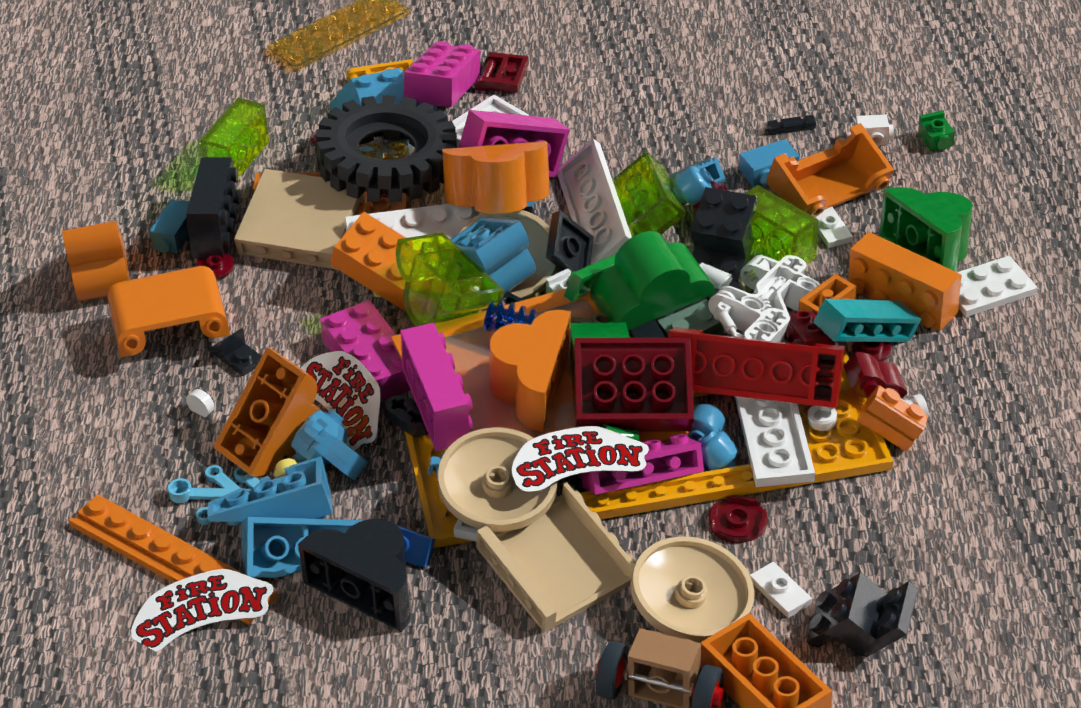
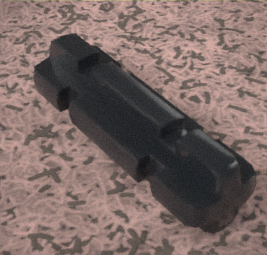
M806 115L802 119L799 116L780 119V122L777 120L767 122L769 135L780 134L779 132L803 131V128H806V130L816 128L814 115Z

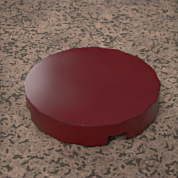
M731 495L725 497L724 501L719 503L718 500L712 505L709 510V527L722 540L731 543L750 542L760 537L766 530L767 511L754 498L744 495Z

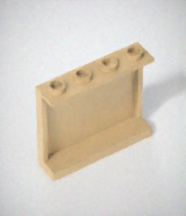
M264 169L234 238L238 254L336 269L330 265L334 246L346 233L345 217L354 216L358 204L366 203L365 192L359 199L347 196L346 189L338 192L330 186V181L325 182L322 177Z
M567 482L563 484L562 495L555 498L549 510L534 523L517 530L492 532L488 525L477 530L476 548L544 632L631 585V577L636 564L635 559L631 554L625 553L620 547L617 537L605 529L598 514L590 511L585 505L582 495L577 490L574 491Z

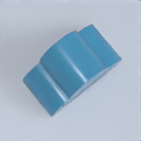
M482 217L440 246L450 263L466 276L475 291L488 303L495 302L536 273L535 262L527 249L530 245L529 238L520 220Z

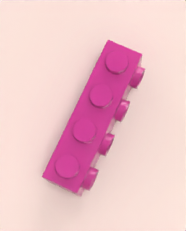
M685 434L673 435L670 437V441L665 442L660 440L645 441L643 443L649 447V451L644 456L646 466L643 470L581 473L582 487L596 495L703 472L701 443L688 438Z

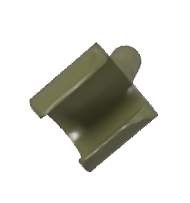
M604 313L595 314L593 319L571 316V323H608L607 316Z

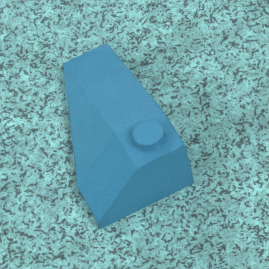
M322 457L284 468L286 474L273 480L266 476L260 479V483L253 489L240 488L208 502L207 517L209 522H242L247 517L324 519L329 514H333L332 497Z
M247 517L241 522V554L245 575L252 578H279L301 571L298 547L301 540L311 533L321 530H337L345 533L351 526L363 520Z

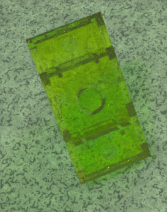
M444 233L402 238L397 241L396 262L401 276L406 281L404 304L410 320L416 326L430 323L438 324L478 313L482 309L496 307L501 302L505 290Z

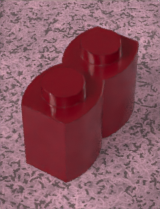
M855 352L844 365L853 392L861 397L869 398L878 385L884 389L891 388L895 390L902 399L908 393L898 368L892 363L877 361L867 353Z

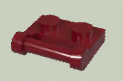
M496 52L488 53L483 73L475 83L476 90L518 93L529 66V56ZM500 65L496 77L492 78L495 67Z

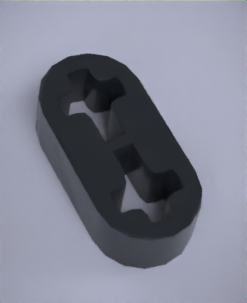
M402 395L393 396L387 400V418L392 423L414 437H422L428 434L417 404Z

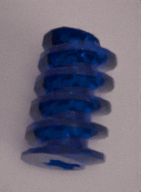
M501 299L497 305H494V301H491L485 314L484 329L488 332L492 330L495 332L509 324L522 323L531 325L536 318V309H532L526 315V306H521L518 312H516V305L513 302L506 309L504 299Z

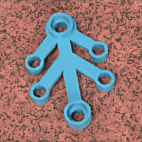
M212 465L205 470L206 479L212 483L216 482L221 488H192L191 483L187 479L179 478L169 483L168 493L171 501L184 503L189 499L215 500L240 489V487L223 473L220 466ZM240 467L234 470V478L238 483H246L251 489L260 483L256 476H251L248 473L245 476H239L241 473H247ZM214 472H217V473H218L217 475H214V476L210 475L211 473H214ZM208 507L200 508L196 512L197 522L201 525L212 523L209 522L208 517H201L208 513ZM227 522V523H228L229 525L235 526V525H239L241 522Z

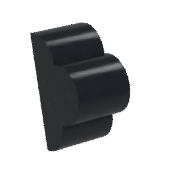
M367 519L354 524L345 533L337 530H321L311 533L301 540L298 547L304 584L400 632L406 628L411 618L404 538L402 531L397 525L384 519Z

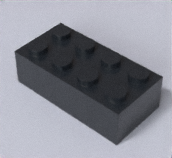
M201 157L186 212L192 258H208L212 255H220L224 258L226 248H230V233L234 232V219H237L238 214L237 205L241 203L240 189H236L235 184L238 183V168L233 167L232 157Z

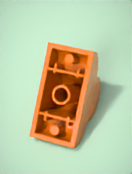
M547 141L442 149L445 201L450 205L474 207L475 210L488 214H505L520 211L526 208L527 202L543 200L550 195Z
M116 221L62 231L78 302L107 297V292L113 284L130 280L124 240Z
M550 310L537 316L531 325L522 323L505 325L495 331L490 339V390L499 400L516 405V415L519 421L527 428L535 431L544 432L569 353L571 311Z
M267 347L213 448L251 476H263L272 471L285 455L294 456L296 454L295 449L291 447L295 434L309 416L315 411L321 410L313 404L317 394L315 379L278 352Z

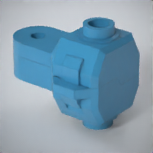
M331 408L328 412L317 410L309 416L295 434L291 447L296 451L293 457L299 462L322 457L324 465L332 463L354 481L369 463L346 444L348 430L341 424L344 418Z

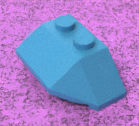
M399 68L387 69L382 72L352 78L330 102L329 106L331 110L335 107L342 110V104L352 100L361 106V98L374 96L378 104L382 103V95L395 96V104H400L404 97V71Z

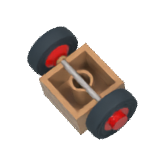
M639 628L630 652L626 644L616 641H610L607 644L596 667V694L601 698L614 700L618 696L624 680L628 681L629 696L676 708L720 707L724 694V689L722 688L723 670L716 666L705 665L700 672L701 643Z

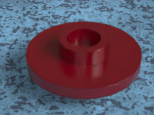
M225 253L224 258L220 255H211L208 258H200L197 266L209 267L214 272L216 279H219L233 271L234 260L227 253Z
M853 342L852 352L853 354L855 352L867 353L877 361H885L891 355L890 342Z

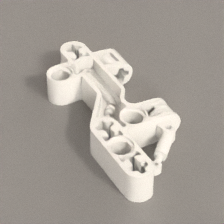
M757 255L740 272L741 280L745 285L754 290L753 294L731 286H724L710 298L708 307L714 318L721 322L725 331L731 334L732 337L782 342L790 321L786 306L798 311L799 300L820 284L804 275L807 266L806 262L797 256L787 255L780 261H776L763 255ZM736 330L744 332V335L737 333Z

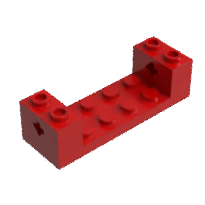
M677 327L669 330L668 338H691L694 392L836 408L839 404L845 346L816 343L815 346L703 334V330Z

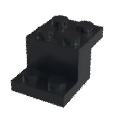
M705 187L691 228L694 245L692 255L700 265L703 262L706 265L732 274V278L736 279L739 285L741 283L740 272L747 264L754 243L751 222L758 204L757 196Z
M861 572L850 579L846 578L833 589L822 592L816 599V609L814 617L809 624L810 631L807 643L812 647L819 648L837 637L858 655L868 657L907 635L918 588L911 582H907L898 588H892L886 593Z

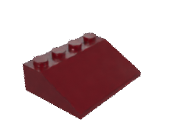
M574 338L575 428L585 426L602 427L606 424L638 430V432L691 431L694 421L691 338Z

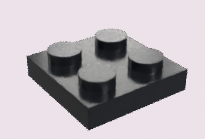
M561 210L556 211L551 216L546 258L562 271L567 268L571 273L579 271L590 265L594 236Z

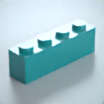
M824 299L813 323L821 328L833 341L907 342L911 340L921 318L901 301Z

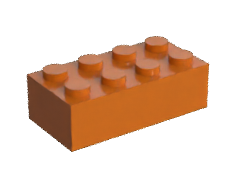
M366 212L359 216L334 246L330 263L336 269L418 319H422L448 287L454 269L453 266Z
M871 232L864 235L850 248L848 281L856 285V294H862L872 300L901 301L921 318L920 323L923 326L931 327L938 331H941L958 314L962 274Z
M750 613L700 642L701 669L705 665L721 668L723 670L722 688L741 708H831L832 690Z

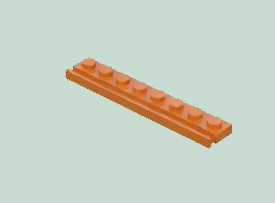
M98 494L78 511V515L75 518L71 517L68 520L71 527L172 583L216 569H229L244 574ZM273 590L272 594L268 597L267 602L269 606L278 598L277 591ZM244 618L239 620L250 625L255 618Z

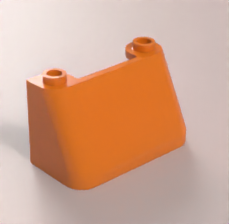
M860 123L850 127L851 135L847 139L842 140V138H838L834 147L796 161L794 156L788 158L786 153L774 157L766 183L774 193L804 216L809 217L811 215V217H816L827 208L837 206L871 191H880L886 188L890 183L889 180L894 169Z
M197 266L113 284L107 292L113 328L121 358L136 355L144 349L146 345L145 331L199 320L201 331L207 337L219 338L230 335L214 272L209 267Z

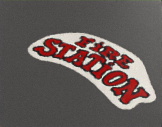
M343 351L321 354L305 363L300 369L312 376L317 383L315 400L321 403L328 411L331 408L344 418L341 424L348 430L346 444L353 450H356L364 443L373 442L376 439L381 393L377 381L358 359Z
M585 426L564 429L538 436L526 442L514 459L512 475L516 485L521 490L533 492L545 489L562 478L584 472L640 471L646 466L644 456L648 453L649 447L640 441L630 439L602 427Z
M229 569L211 570L182 579L162 588L148 598L135 618L131 629V638L156 652L163 649L178 636L197 627L224 620L260 617L268 610L267 600L273 592V586L265 581Z

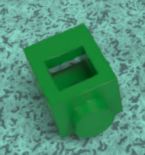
M944 111L919 115L918 135L929 151L945 150L948 147L954 146L955 132L945 119Z

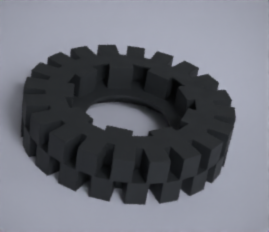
M382 95V103L378 104L374 96L361 98V106L354 100L343 103L342 110L335 107L328 112V118H322L318 124L319 129L316 130L317 169L320 170V176L325 182L330 181V186L338 192L346 189L347 196L359 199L364 192H367V201L380 203L382 194H387L389 203L402 202V193H405L410 200L423 197V190L429 194L439 190L440 183L444 184L442 149L457 148L456 127L452 121H448V116L441 110L434 112V106L426 102L416 107V99L403 97L400 104H395V96ZM374 137H383L384 140L400 141V138L409 140V144L415 147L410 156L405 158L379 160L365 157L359 151L358 145L374 141Z

